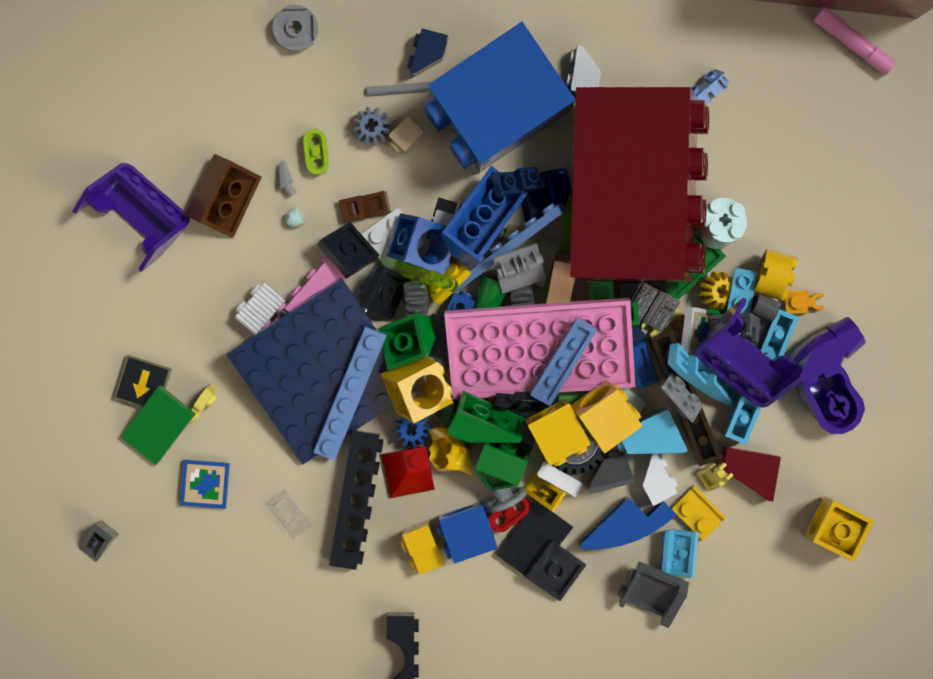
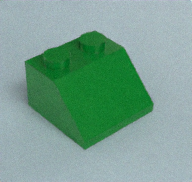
M415 313L379 327V331L387 335L382 345L387 371L398 369L429 356L435 341L431 317Z

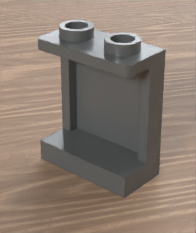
M638 561L635 569L630 568L626 577L628 582L626 585L622 584L618 591L617 597L620 598L619 607L623 608L626 602L662 616L660 625L669 628L687 597L689 582Z

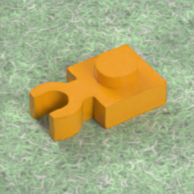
M788 291L784 301V311L790 314L808 313V307L814 310H823L824 306H817L815 300L818 297H824V294L816 293L808 297V291Z

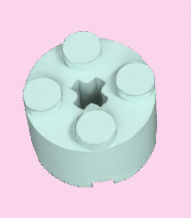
M718 198L707 205L706 227H694L697 237H700L703 244L712 249H723L741 238L746 230L747 217L745 208L741 203H737L732 199Z

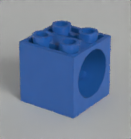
M400 213L386 257L444 275L445 270L450 265L451 255L441 236L446 226L421 217ZM427 231L430 237V246L427 253L420 258L417 251L418 241L421 235Z
M482 501L439 515V522H436V527L440 538L445 537L444 550L447 559L452 558L454 564L498 549Z

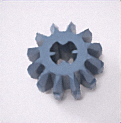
M366 107L367 115L359 111L358 115L362 119H353V123L360 125L354 127L353 132H361L357 136L358 141L366 137L365 145L368 146L370 139H373L374 146H377L376 138L379 137L381 141L385 142L386 138L382 133H391L389 129L384 128L391 125V121H383L387 117L386 112L378 116L379 108L376 107L374 113L371 114L370 107ZM370 121H373L374 124L378 123L374 132H371L369 128L366 130Z

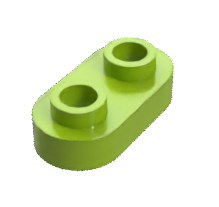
M311 129L306 132L303 138L306 167L312 174L322 175L329 168L327 139L322 131ZM314 137L319 138L318 145H312L311 140ZM321 160L322 166L316 168L314 167V162Z

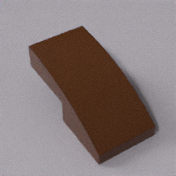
M387 191L339 200L343 223L391 213Z

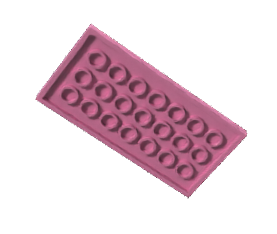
M630 298L444 312L453 400H458L463 390L479 398L494 397L496 393L514 394L515 391L530 393L576 317L595 326L597 331L559 393L593 390L605 380H608L612 385L616 383L619 388L635 387Z

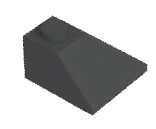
M620 450L606 453L607 457H604L585 485L589 493L635 483L625 453L620 454Z

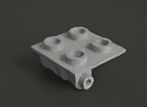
M537 243L493 257L502 294L546 280L542 265L544 261L539 253Z
M670 373L666 381L663 380L658 385L659 391L666 399L670 397L669 403L673 401L675 403L673 407L678 406L676 410L683 418L686 417L691 422H694L702 408L701 402L695 394H690L680 377H675L673 373Z

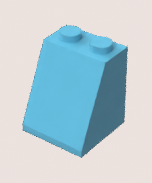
M663 407L641 417L639 422L642 424V427L616 445L620 451L623 450L627 454L685 453L688 451L669 410Z

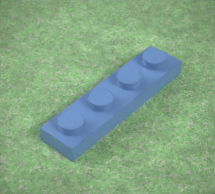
M578 317L575 318L530 391L532 397L549 406L552 404L597 331L595 326Z

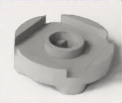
M288 5L281 9L282 11L275 16L272 24L273 35L280 46L289 51L296 52L311 47L318 35L319 28L316 17L302 5ZM294 22H298V26H302L298 34L289 31V27H292Z

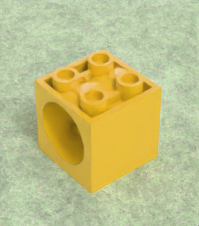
M427 357L398 369L381 373L396 414L412 423H416L453 403L451 398L452 389L443 377L444 369L439 362ZM425 375L426 386L420 396L412 399L411 390L414 382L419 377Z
M605 380L571 405L578 420L604 453L642 427V424L639 422L641 415L627 401L629 398L616 383L612 385L608 380Z
M566 399L525 419L549 466L554 464L557 467L567 461L566 457L575 454V456L580 455L588 450L587 446L591 445L571 405Z
M823 496L804 537L855 562L875 521Z

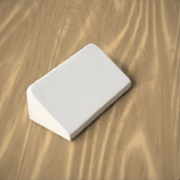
M543 462L536 471L537 476L574 497L578 496L583 486L580 481L553 466H549L546 462Z

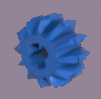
M401 416L400 418L403 422L399 420L394 421V424L401 426L400 428L393 429V433L401 432L396 441L398 442L404 437L403 447H406L408 442L411 441L412 448H416L415 440H418L421 445L425 443L421 435L425 438L430 437L429 433L423 432V430L431 429V425H423L428 420V417L415 423L418 426L416 428L417 434L412 435V432L411 434L406 432L408 429L407 424L412 422Z

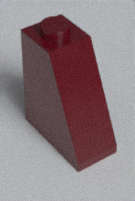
M724 446L723 451H719L722 458L717 461L718 464L726 463L727 466L723 470L728 474L732 473L733 478L764 499L773 502L781 457Z

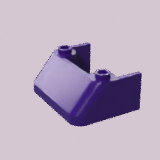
M128 163L119 164L89 185L72 210V212L77 214L88 205L100 213H108L114 209L144 235L146 239L143 241L141 248L147 256L138 268L140 272L160 258L190 222L189 217L185 216L186 212Z
M743 297L722 315L702 340L696 350V356L750 402L758 407L765 408L804 380L815 356L811 353L798 364L787 356H779L771 360L739 333L744 325L739 314L747 301Z

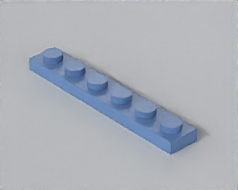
M552 203L542 211L544 216L540 219L533 217L525 223L526 229L520 233L516 230L507 237L509 242L504 246L499 243L489 250L492 255L486 259L482 256L479 262L474 265V268L470 270L471 275L455 291H459L493 266V257L513 251L567 210L564 204L560 203L555 206Z
M364 325L313 453L332 460L336 459L387 336L386 333Z

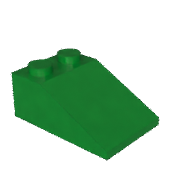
M463 390L452 412L447 433L457 440H464L466 442L520 443L525 418L508 410H497L494 408L495 405Z

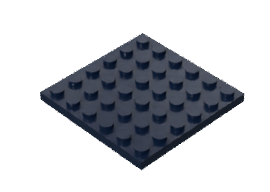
M342 277L226 352L231 363L302 465L318 455L313 453V449L364 325L377 330ZM383 347L379 352L345 437L351 434L352 430L359 429L393 406L381 377V373L387 371ZM414 385L412 386L411 394L417 391Z

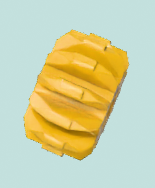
M713 271L711 276H703L705 283H699L703 290L698 294L699 296H704L701 302L706 305L708 304L710 309L717 308L723 310L725 305L728 306L733 277H728L726 272L718 273Z

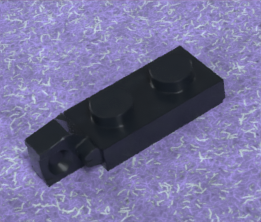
M515 391L514 394L496 393L494 396V408L502 411L517 409L518 412H540L550 407L546 403L532 397L529 392ZM558 395L555 397L554 401L550 406L559 402Z

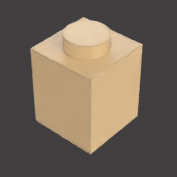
M406 116L389 134V139L392 140L389 144L398 153L402 150L406 154L424 135V131Z

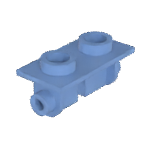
M717 69L705 74L703 80L698 85L691 87L697 99L706 100L707 105L712 101L707 95L709 92L713 97H716L725 90L729 83L725 77L726 74Z

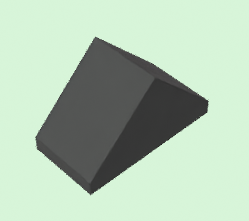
M101 520L92 526L79 548L97 562L119 533Z

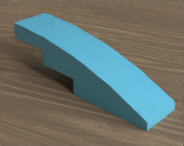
M679 343L670 344L668 365L676 373L713 399L730 407L735 406L736 389L702 363L696 354L689 355Z

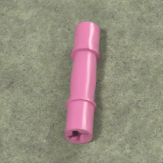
M825 6L813 20L831 34V37L835 36L850 50L864 58L865 63L870 64L884 76L895 66L897 61L882 51L878 45L875 47L863 35L845 24L844 19L839 18Z

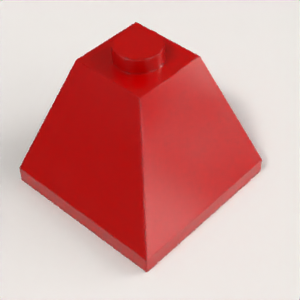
M426 445L382 453L390 498L435 490Z

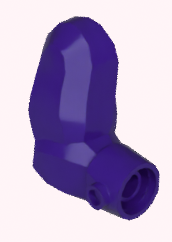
M845 317L812 335L789 356L797 364L811 353L815 356L804 380L796 385V389L821 428L830 434H845L853 430L861 422L865 412L864 400L851 384L849 376L842 366L845 358L849 359L866 344L860 329L849 317Z

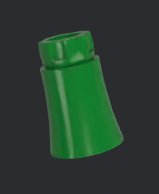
M481 274L480 286L473 309L501 306L507 293L502 294L498 279Z

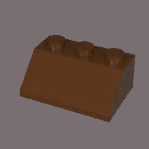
M214 154L185 216L234 238L262 176Z

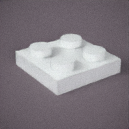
M399 208L362 233L363 237L380 255L378 258L389 269L400 263V261L386 257L399 214L402 213ZM419 238L417 250L425 245L421 238Z

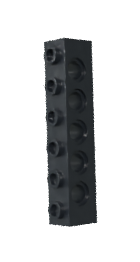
M352 430L329 566L356 570L358 564L362 565L364 551H360L362 542L366 543L368 529H365L364 526L365 521L370 520L372 507L368 506L370 497L374 498L376 484H372L373 475H378L380 462L376 461L377 452L382 453L384 439H380V433ZM361 449H368L371 452V459L368 461L361 460L359 451ZM356 472H365L367 474V481L365 483L357 482L355 479ZM353 494L362 495L363 504L354 505L351 501V496ZM350 516H355L359 519L360 524L358 527L352 528L348 525L347 519ZM345 539H352L355 541L356 547L353 550H348L344 547L343 541Z

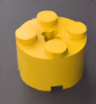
M766 249L759 263L760 268L754 292L785 301L788 292L786 287H791L793 284L795 273L791 271H794L798 258Z

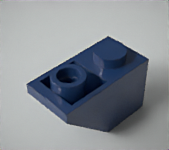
M423 28L420 34L416 33L413 47H416L415 55H410L407 69H411L410 76L415 77L443 61L448 35Z

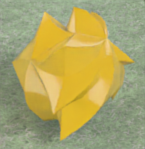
M438 418L440 427L428 430L433 439V443L429 448L431 452L429 460L434 465V468L439 471L461 470L472 476L471 451L466 449L464 440H457L448 434L449 426L440 424L441 419Z

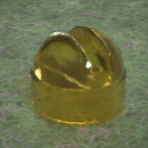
M681 314L675 318L673 323L674 330L683 332L685 315Z

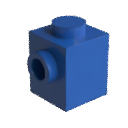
M460 290L459 294H453L446 311L472 309L475 301L471 300L472 295Z

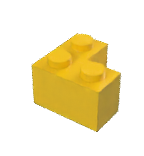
M429 520L403 531V537H401L400 542L404 552L409 551L411 556L409 561L413 571L418 570L419 575L445 566V560Z

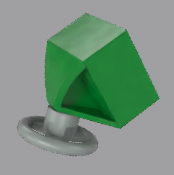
M521 442L484 444L475 471L480 480L494 495L485 504L484 508L487 512L494 513L508 509L519 503L526 496V489L517 486L528 464L532 450L531 446Z

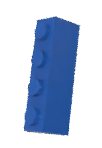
M493 166L488 169L441 233L451 255L469 269L479 262L527 196V193L497 198L490 176L499 171Z

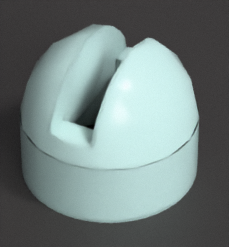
M297 207L286 214L285 219L291 227H298L305 223L304 217Z

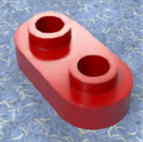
M524 497L520 501L522 504L520 510H515L512 506L508 509L491 513L489 516L491 529L495 532H505L525 517L529 512L528 500ZM498 516H502L504 518V522L502 524L496 523V518Z

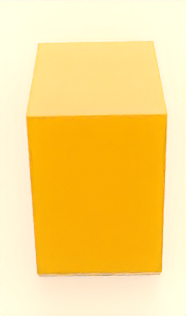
M534 472L525 486L529 496L552 512H555L566 494L565 491L537 476L536 472Z

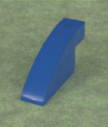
M626 496L578 544L582 549H607L623 546L654 533L677 514L662 501L645 515Z

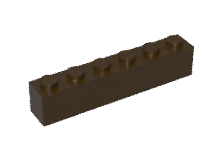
M672 329L648 337L664 380L666 381L670 373H673L675 377L678 376L683 380L685 388L690 394L693 393L698 397L695 387L668 365L670 344L677 343ZM701 408L694 422H691L686 417L683 418L676 410L697 465L703 466L721 459V454L703 408Z

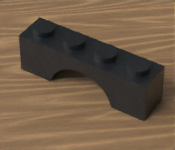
M387 612V639L396 643L401 648L405 658L403 669L397 676L391 679L419 678V664H415V655H419V641H415V632H419V619H415V612Z

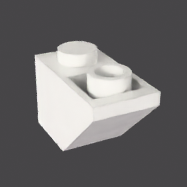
M577 45L576 51H571L570 64L574 66L572 74L568 73L566 86L570 87L571 94H576V87H599L601 77L600 69L584 47Z
M657 453L649 455L641 480V486L653 506L677 494L675 488L678 487L672 474L668 476L665 467L668 465L662 454L657 455Z

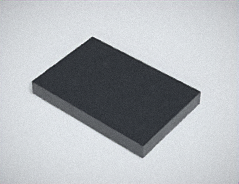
M535 501L527 515L522 518L496 555L524 575L547 541L551 539L561 545L573 526L538 501Z

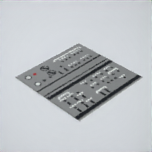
M641 282L630 301H638L640 321L662 332L681 302L644 282Z

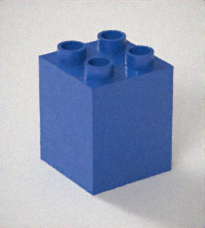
M521 21L428 84L430 99L425 101L423 105L426 115L438 132L449 126L456 138L449 142L451 145L449 148L461 167L466 170L474 164L478 171L482 172L569 113L575 98L523 21Z

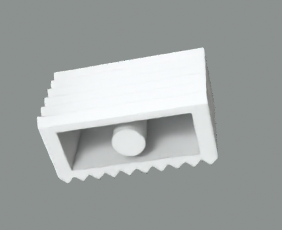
M264 283L262 286L258 284L250 293L253 297L247 303L243 301L235 310L238 313L235 318L253 334L260 331L276 315L277 310L287 302L267 283Z

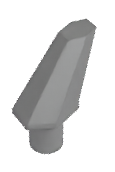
M284 160L278 166L279 190L284 189L290 198L297 192L291 185L294 180Z

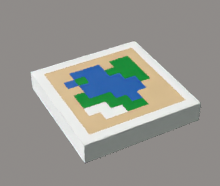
M686 307L681 346L687 353L696 354L699 344L708 334V318L711 314H707L706 309Z

